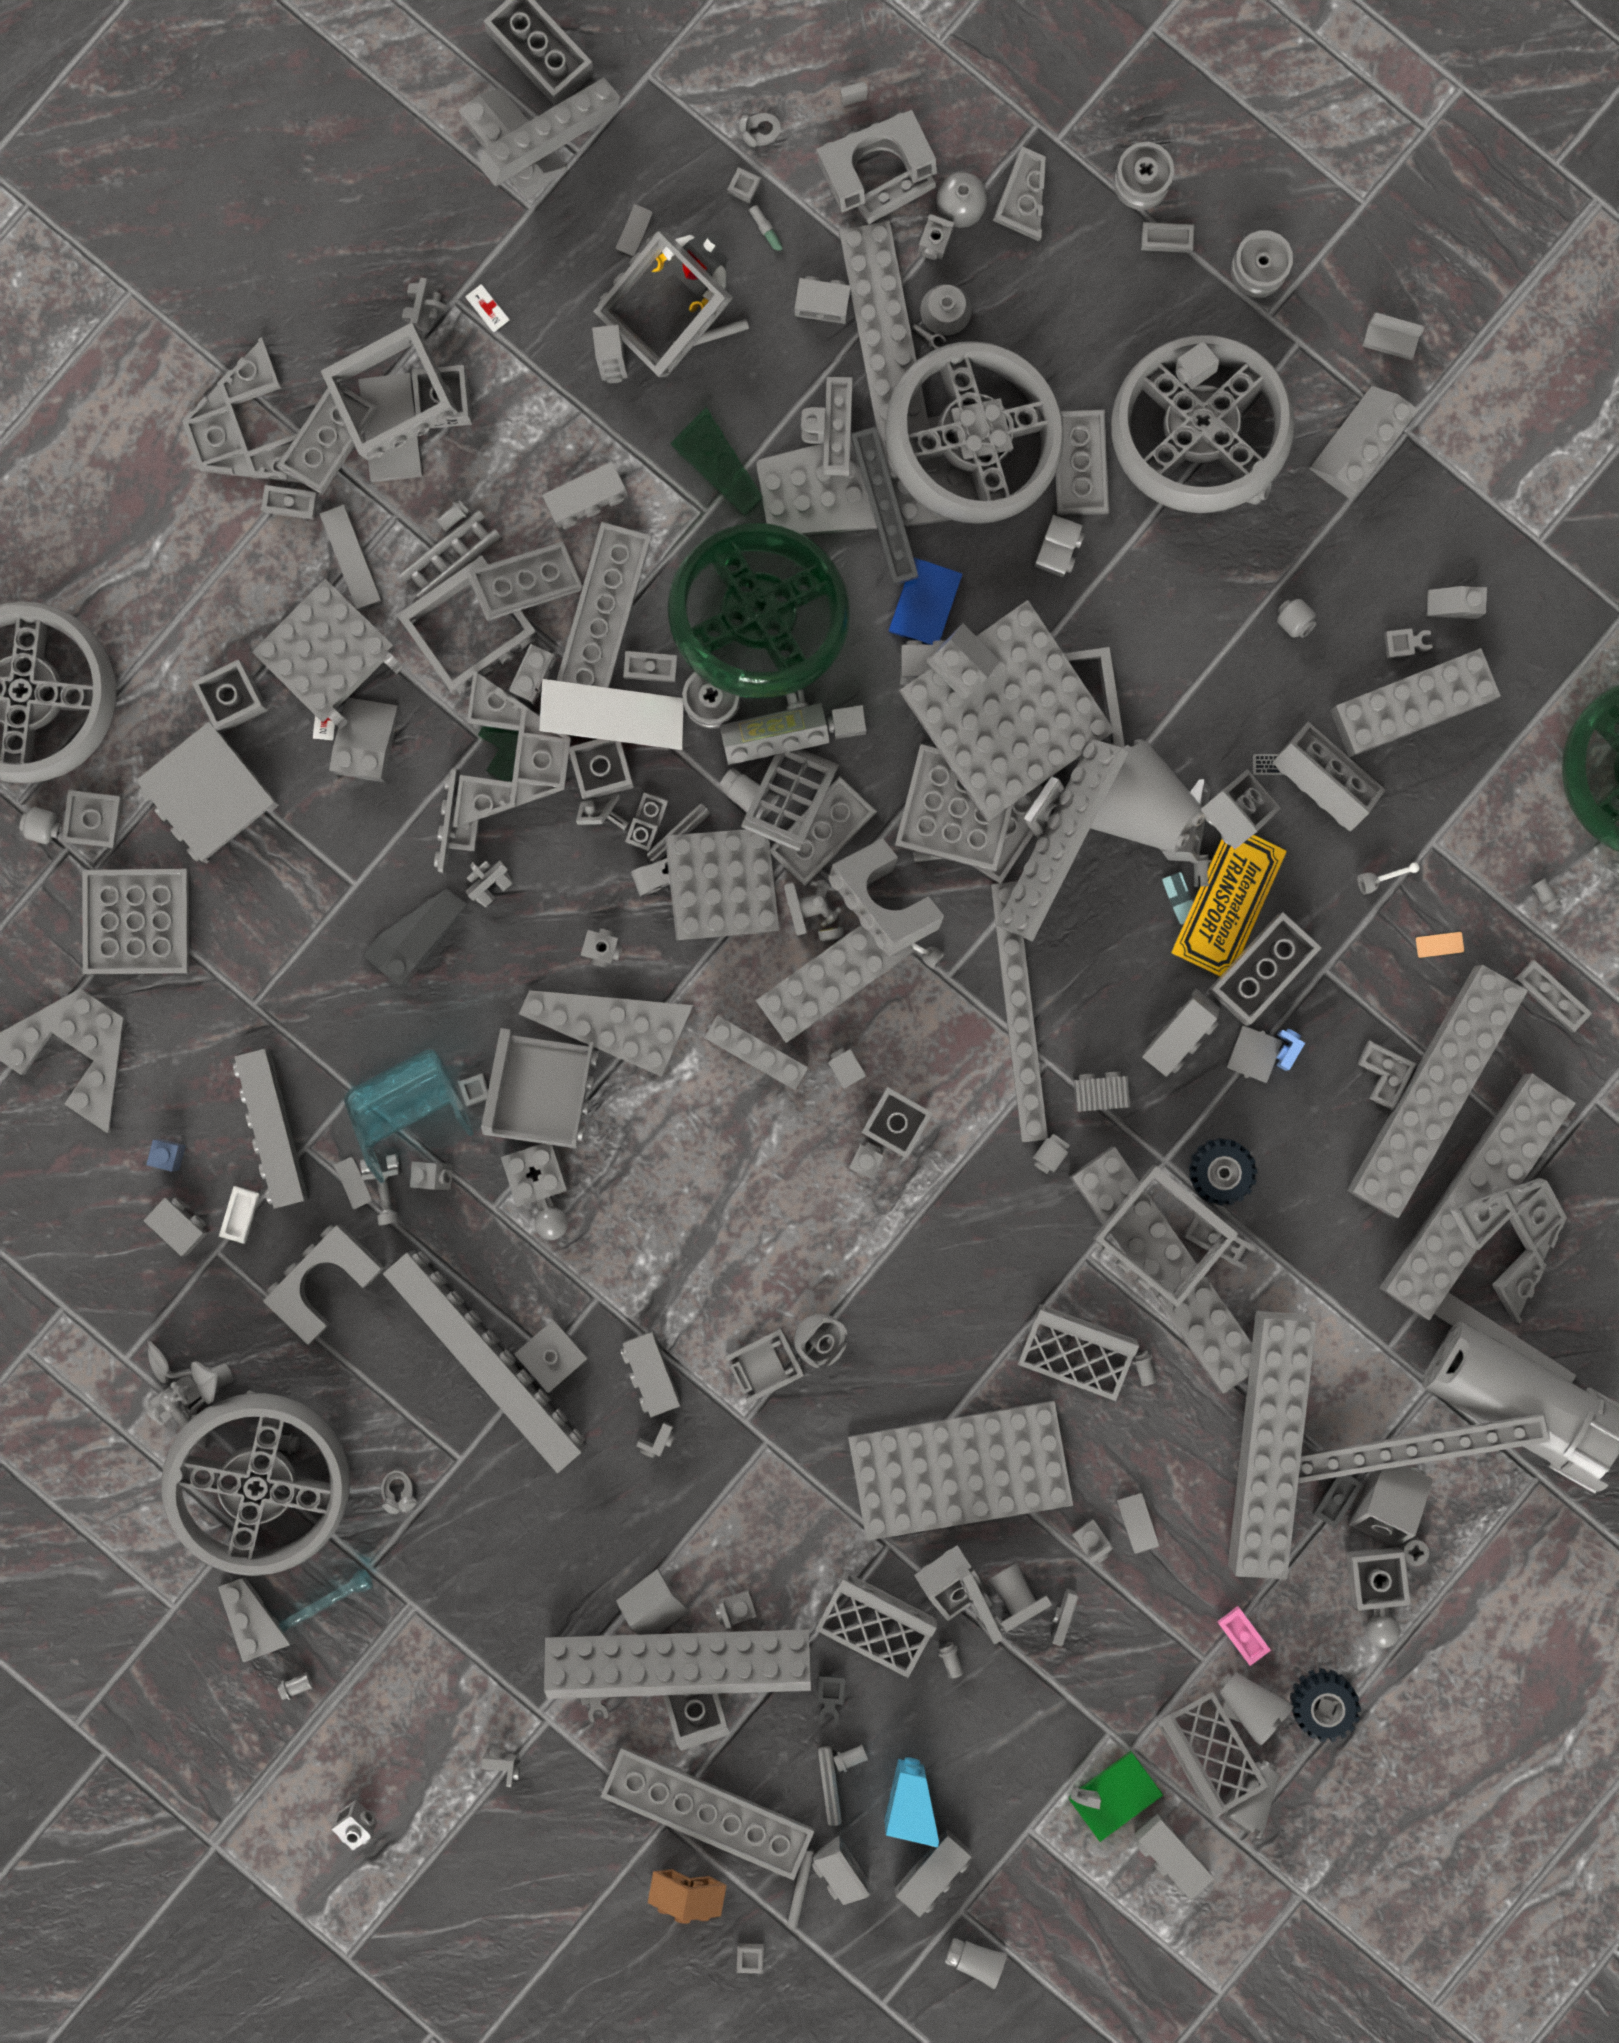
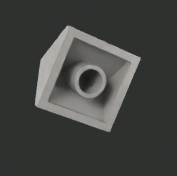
M658 1568L616 1600L628 1625L638 1635L660 1634L689 1611L688 1607Z

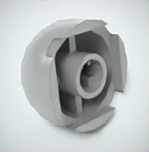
M967 172L954 173L948 176L939 186L936 196V207L940 217L954 222V227L958 228L969 227L977 223L984 214L988 202L987 191L982 181L975 175Z
M827 1314L810 1315L800 1322L795 1331V1349L799 1356L809 1365L815 1368H820L819 1366L823 1364L829 1366L838 1360L844 1352L847 1344L844 1342L847 1330L840 1321Z

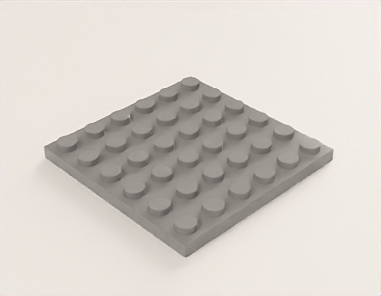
M1028 600L976 636L1000 662L989 677L969 697L962 699L932 667L899 690L986 821L994 818L1081 756L1085 746L1091 743L1093 739L1102 741L1115 731Z

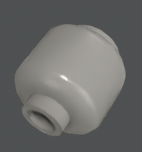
M1302 599L1287 600L1278 609L1280 614L1277 623L1293 638L1307 636L1316 626V613Z
M33 807L23 813L19 829L23 831V836L26 839L48 844L53 838H58L62 825L58 823L56 813Z

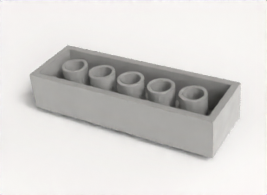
M1480 648L1336 705L1330 712L1348 757L1351 758L1492 702L1501 697L1483 651Z
M860 925L755 1001L787 1044L910 956L914 951L909 945L888 956L884 950L877 946L875 938L870 931Z

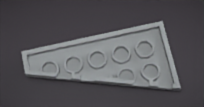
M529 990L519 1014L588 1045L590 1041L594 1042L595 1048L662 1077L693 1005Z

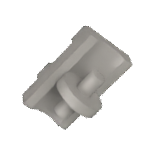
M420 278L419 283H410L407 294L408 298L415 301L414 308L405 307L402 320L407 324L412 322L422 332L429 333L431 322L436 320L437 312L444 313L446 310V305L440 302L441 294L438 293L439 287L431 284L427 278Z
M500 860L493 867L487 861L479 867L472 862L469 866L473 869V872L467 879L473 884L465 892L472 901L476 900L484 907H487L495 899L487 888L495 882L504 891L513 884V881L507 873L508 869Z

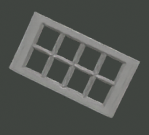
M803 749L776 754L741 827L800 851L839 765ZM784 757L802 764L798 775L780 768ZM807 767L825 774L821 784L802 777ZM776 773L794 780L790 792L772 784ZM799 783L817 790L813 801L794 794ZM768 790L787 797L782 808L764 801ZM791 800L809 807L805 818L787 811ZM760 807L779 814L774 825L756 818ZM784 816L802 824L797 835L779 828Z

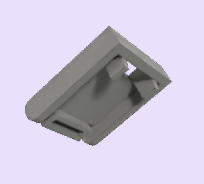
M781 1328L725 1356L727 1361L735 1357L739 1360L731 1364L730 1368L743 1394L751 1390L755 1392V1394L749 1395L746 1398L748 1403L804 1376ZM783 1344L793 1366L785 1370L774 1350V1347Z

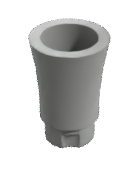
M732 768L723 777L718 787L727 794L728 798L747 813L760 784ZM768 790L764 801L776 805L779 795ZM760 807L756 818L764 820L771 810Z
M953 1938L945 1963L956 1967V1970L964 1972L995 1989L1002 1974L1007 1953L987 1949L968 1941L964 1943L959 1939Z

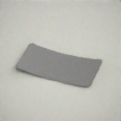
M636 204L633 205L628 221L616 245L617 250L631 256L635 255L649 224L652 211Z
M353 1157L334 1164L352 1208L356 1209L371 1202L372 1199Z

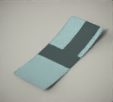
M1179 872L1164 878L1162 881L1179 923L1184 924L1193 901L1183 875Z

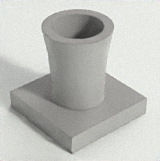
M1018 1562L987 1580L1011 1614L1010 1617L1001 1622L1006 1632L1052 1606V1602L1047 1594L1038 1600L1034 1598Z

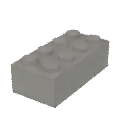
M506 0L484 20L487 34L554 106L568 99L594 75L592 61L535 0Z
M1282 912L1275 916L1207 991L1245 1026L1251 1025L1322 947Z

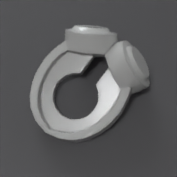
M759 113L752 117L743 115L740 119L739 126L741 133H743V140L750 147L755 148L757 145H768L774 142L780 134V122L772 114ZM763 121L770 122L773 126L772 132L768 135H763L760 132L750 133L751 129L758 128L759 124Z
M394 1470L384 1477L381 1485V1494L384 1500L382 1507L392 1514H397L400 1510L408 1512L413 1509L417 1501L413 1496V1484L409 1476L404 1472ZM396 1479L404 1482V1489L401 1492V1500L399 1502H396L395 1494L390 1491V1484Z

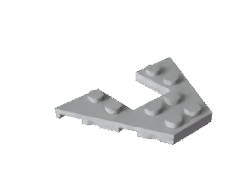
M262 337L258 339V343L244 358L241 357L233 370H229L217 383V387L207 397H204L197 404V408L190 412L182 422L198 467L202 472L303 484L277 467L297 434L249 451L233 407L239 403L281 389Z
M474 671L467 724L519 731L512 782L460 775L453 827H459L563 791L569 756L568 747H570L571 738L566 734L539 731L540 716L484 678L477 671Z
M78 989L0 1032V1061L20 1075H25L51 1035L55 1034L93 1060L64 1104L106 1133H110L112 1130L110 1126L113 1105H115V1088L117 1087L119 1075V1056L123 1043L122 1032L125 1028L126 1018L84 989Z
M1541 1178L1450 1209L1470 1247L1479 1250L1508 1220L1513 1225L1526 1250L1492 1286L1511 1320L1518 1324L1523 1320L1520 1318V1314L1527 1298L1533 1297L1535 1285L1540 1281L1547 1265L1544 1263V1259L1550 1247L1554 1248L1558 1240V1234L1567 1219L1548 1181Z

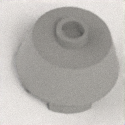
M945 284L936 286L925 294L921 302L920 314L926 327L933 333L942 334L943 336L953 335L963 330L968 324L972 314V306L963 290L956 286Z

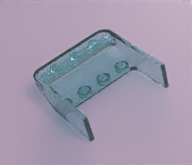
M424 1050L353 1087L344 1097V1103L366 1165L380 1184L385 1182L374 1152L375 1144L431 1113L451 1104L457 1120L469 1137L474 1135L457 1089L442 1060L434 1050Z

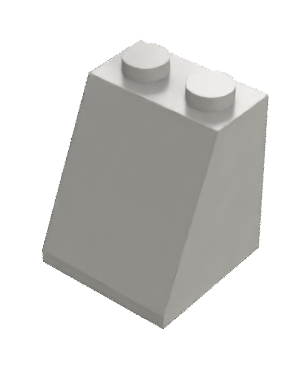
M1407 1466L1372 1471L1348 1525L1391 1546L1397 1547L1416 1536L1433 1478L1426 1476L1425 1472L1420 1469Z

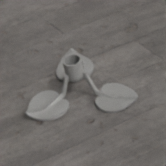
M151 1340L148 1341L149 1363L154 1375L160 1382L165 1384L168 1382V1378L192 1376L197 1384L202 1399L192 1406L190 1410L188 1408L183 1410L189 1420L196 1416L197 1409L204 1402L207 1404L213 1402L215 1394L219 1392V1388L233 1382L232 1373L225 1363L209 1370L208 1367H204L201 1363L194 1361L191 1363V1371L172 1373L169 1371V1365L164 1355ZM207 1434L197 1443L200 1448L206 1451L210 1450L207 1447Z

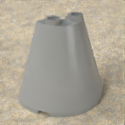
M1143 739L1135 740L1133 747L1126 745L1123 748L1128 751V754L1090 828L1175 853L1179 847H1184L1188 842L1190 835L1187 832L1192 826L1198 827L1203 822L1204 813L1200 810L1202 805L1150 743Z

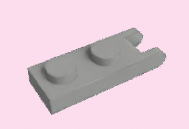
M1195 1214L1183 1237L1209 1251L1221 1235ZM1236 1236L1220 1258L1246 1271L1248 1266L1243 1262H1239L1246 1248L1251 1252H1256L1258 1248Z

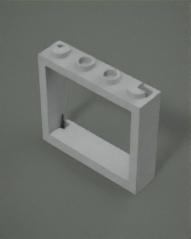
M658 231L652 238L647 239L645 249L632 257L629 262L631 266L627 271L620 273L613 281L614 287L609 293L606 292L600 297L601 300L593 312L607 326L619 325L622 341L658 377H668L731 302L733 297L668 232ZM667 247L714 296L660 359L613 310L661 251Z
M412 322L321 370L322 376L358 454L366 460L376 456L380 458L384 451L403 446L407 439L427 433L430 427L446 423V419L458 413L421 331ZM414 345L441 403L364 442L338 384Z
M482 555L397 615L453 695L457 693L460 695L472 687L474 671L487 678L493 673L492 668L499 663L504 665L515 657L514 653L521 648L523 650L529 648L530 644L535 642V638L538 637V634L522 611L514 612L513 614L525 630L452 680L413 624L470 584L467 576L469 570L488 565Z
M1110 647L1065 653L1064 655L1069 663L1091 659L1098 660L1106 718L1115 730L1109 735L1110 744L1124 748Z
M1152 1165L1093 1239L1098 1242L1095 1247L1106 1256L1109 1253L1114 1255L1118 1259L1115 1264L1126 1273L1132 1270L1139 1277L1136 1281L1147 1290L1150 1287L1154 1288L1159 1293L1157 1298L1167 1307L1171 1304L1179 1307L1239 1233L1158 1166ZM1153 1179L1221 1235L1174 1294L1105 1238Z

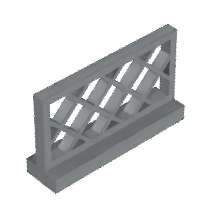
M1039 1304L1036 1317L1018 1360V1365L1116 1401L1133 1356L1137 1353L1139 1344L1137 1339ZM1039 1324L1050 1327L1053 1336L1039 1341L1036 1335ZM1066 1335L1074 1336L1078 1345L1064 1351L1059 1338ZM1033 1339H1035L1036 1344L1031 1345ZM1056 1340L1061 1352L1047 1358L1042 1346ZM1091 1344L1098 1345L1102 1354L1089 1360L1083 1348ZM1039 1347L1044 1360L1035 1364L1026 1361L1028 1352ZM1080 1349L1085 1362L1072 1367L1066 1355ZM1115 1353L1127 1356L1124 1364L1114 1369L1108 1359V1356ZM1064 1357L1069 1369L1060 1373L1053 1371L1049 1362ZM1105 1358L1110 1371L1096 1376L1091 1364ZM1088 1366L1093 1378L1084 1382L1078 1380L1074 1371ZM1121 1371L1119 1377L1117 1378L1115 1373ZM1113 1375L1116 1382L1113 1392L1102 1389L1099 1380Z
M844 1571L815 1630L909 1678L927 1642L937 1629V1618ZM840 1593L851 1597L853 1606L840 1609L837 1602ZM833 1606H835L836 1611L831 1612ZM870 1607L875 1610L877 1618L863 1621L859 1609ZM856 1611L859 1623L845 1626L842 1614ZM838 1615L842 1628L831 1630L823 1625L827 1618ZM894 1619L898 1622L900 1630L886 1633L882 1621ZM879 1622L883 1635L869 1638L865 1626ZM861 1628L865 1640L858 1642L850 1640L847 1631ZM917 1631L924 1636L920 1643L909 1645L906 1633ZM902 1635L906 1647L892 1650L888 1638ZM885 1640L888 1652L882 1654L875 1653L871 1643ZM908 1652L911 1661L907 1668L897 1664L894 1655Z
M1214 1692L1159 1720L1158 1727L1211 1820L1268 1788L1267 1783ZM1211 1700L1216 1709L1214 1719L1199 1715L1201 1705ZM1197 1708L1196 1714H1195V1713H1192V1712H1189V1711H1191V1710ZM1182 1715L1195 1718L1192 1731L1181 1729L1176 1719ZM1218 1715L1221 1717L1223 1722L1217 1720ZM1198 1719L1213 1723L1210 1737L1195 1733ZM1216 1725L1228 1729L1230 1733L1228 1743L1213 1739ZM1185 1735H1189V1736H1190L1189 1742H1188L1187 1738L1185 1737ZM1193 1737L1208 1741L1205 1756L1193 1751L1191 1747ZM1232 1738L1237 1746L1231 1744ZM1212 1743L1227 1747L1223 1761L1208 1757ZM1230 1749L1241 1752L1244 1757L1242 1767L1227 1763ZM1199 1759L1204 1760L1203 1766L1201 1765ZM1207 1761L1222 1765L1219 1780L1208 1777L1205 1772ZM1246 1762L1251 1770L1245 1768ZM1225 1767L1240 1771L1237 1785L1222 1781ZM1243 1774L1254 1775L1260 1786L1253 1790L1241 1787ZM1212 1782L1218 1784L1217 1789H1215ZM1221 1785L1236 1790L1234 1800L1224 1805L1219 1796ZM1239 1791L1246 1793L1238 1798Z

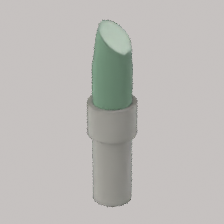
M758 205L750 208L749 212L759 226L758 229L762 235L766 237L773 249L782 250V245L773 230V226L767 221Z

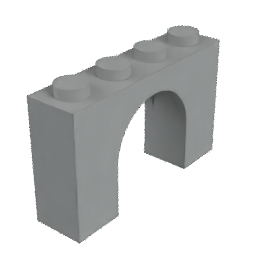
M912 110L899 113L881 123H874L864 130L850 133L842 139L828 142L816 149L819 166L842 213L866 203L864 188L855 171V167L859 160L868 153L881 150L896 154L904 163L913 183L926 179L930 175L937 174L936 158Z
M882 838L834 863L830 871L829 882L833 889L838 890L842 895L847 907L853 910L859 917L863 928L870 931L875 938L877 946L884 950L888 956H891L937 931L940 928L944 915L929 896L906 909L896 911L884 909L873 902L867 892V886L893 872L898 859L897 855Z
M341 1224L335 1227L330 1225L320 1235L323 1239L318 1245H310L302 1254L304 1259L298 1265L293 1263L284 1272L286 1278L280 1284L276 1281L265 1292L268 1296L263 1302L308 1345L313 1343L331 1324L311 1305L306 1297L305 1281L311 1269L319 1263L328 1262L342 1267L364 1288L385 1268Z

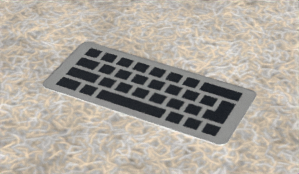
M1254 754L1253 774L1284 775L1272 763L1279 754Z

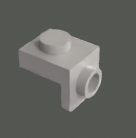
M412 1161L410 1187L450 1190L453 1178V1165Z
M664 1420L654 1444L639 1438L636 1446L641 1448L640 1452L652 1458L655 1455L660 1456L664 1446L670 1447L676 1433L671 1431L674 1424Z
M491 1749L490 1752H485L482 1758L481 1769L508 1771L506 1787H512L514 1780H519L521 1764L516 1763L517 1755L505 1754L506 1751L502 1749Z

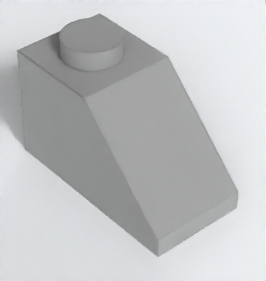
M1458 586L1428 590L1426 617L1479 619L1486 614L1487 587Z

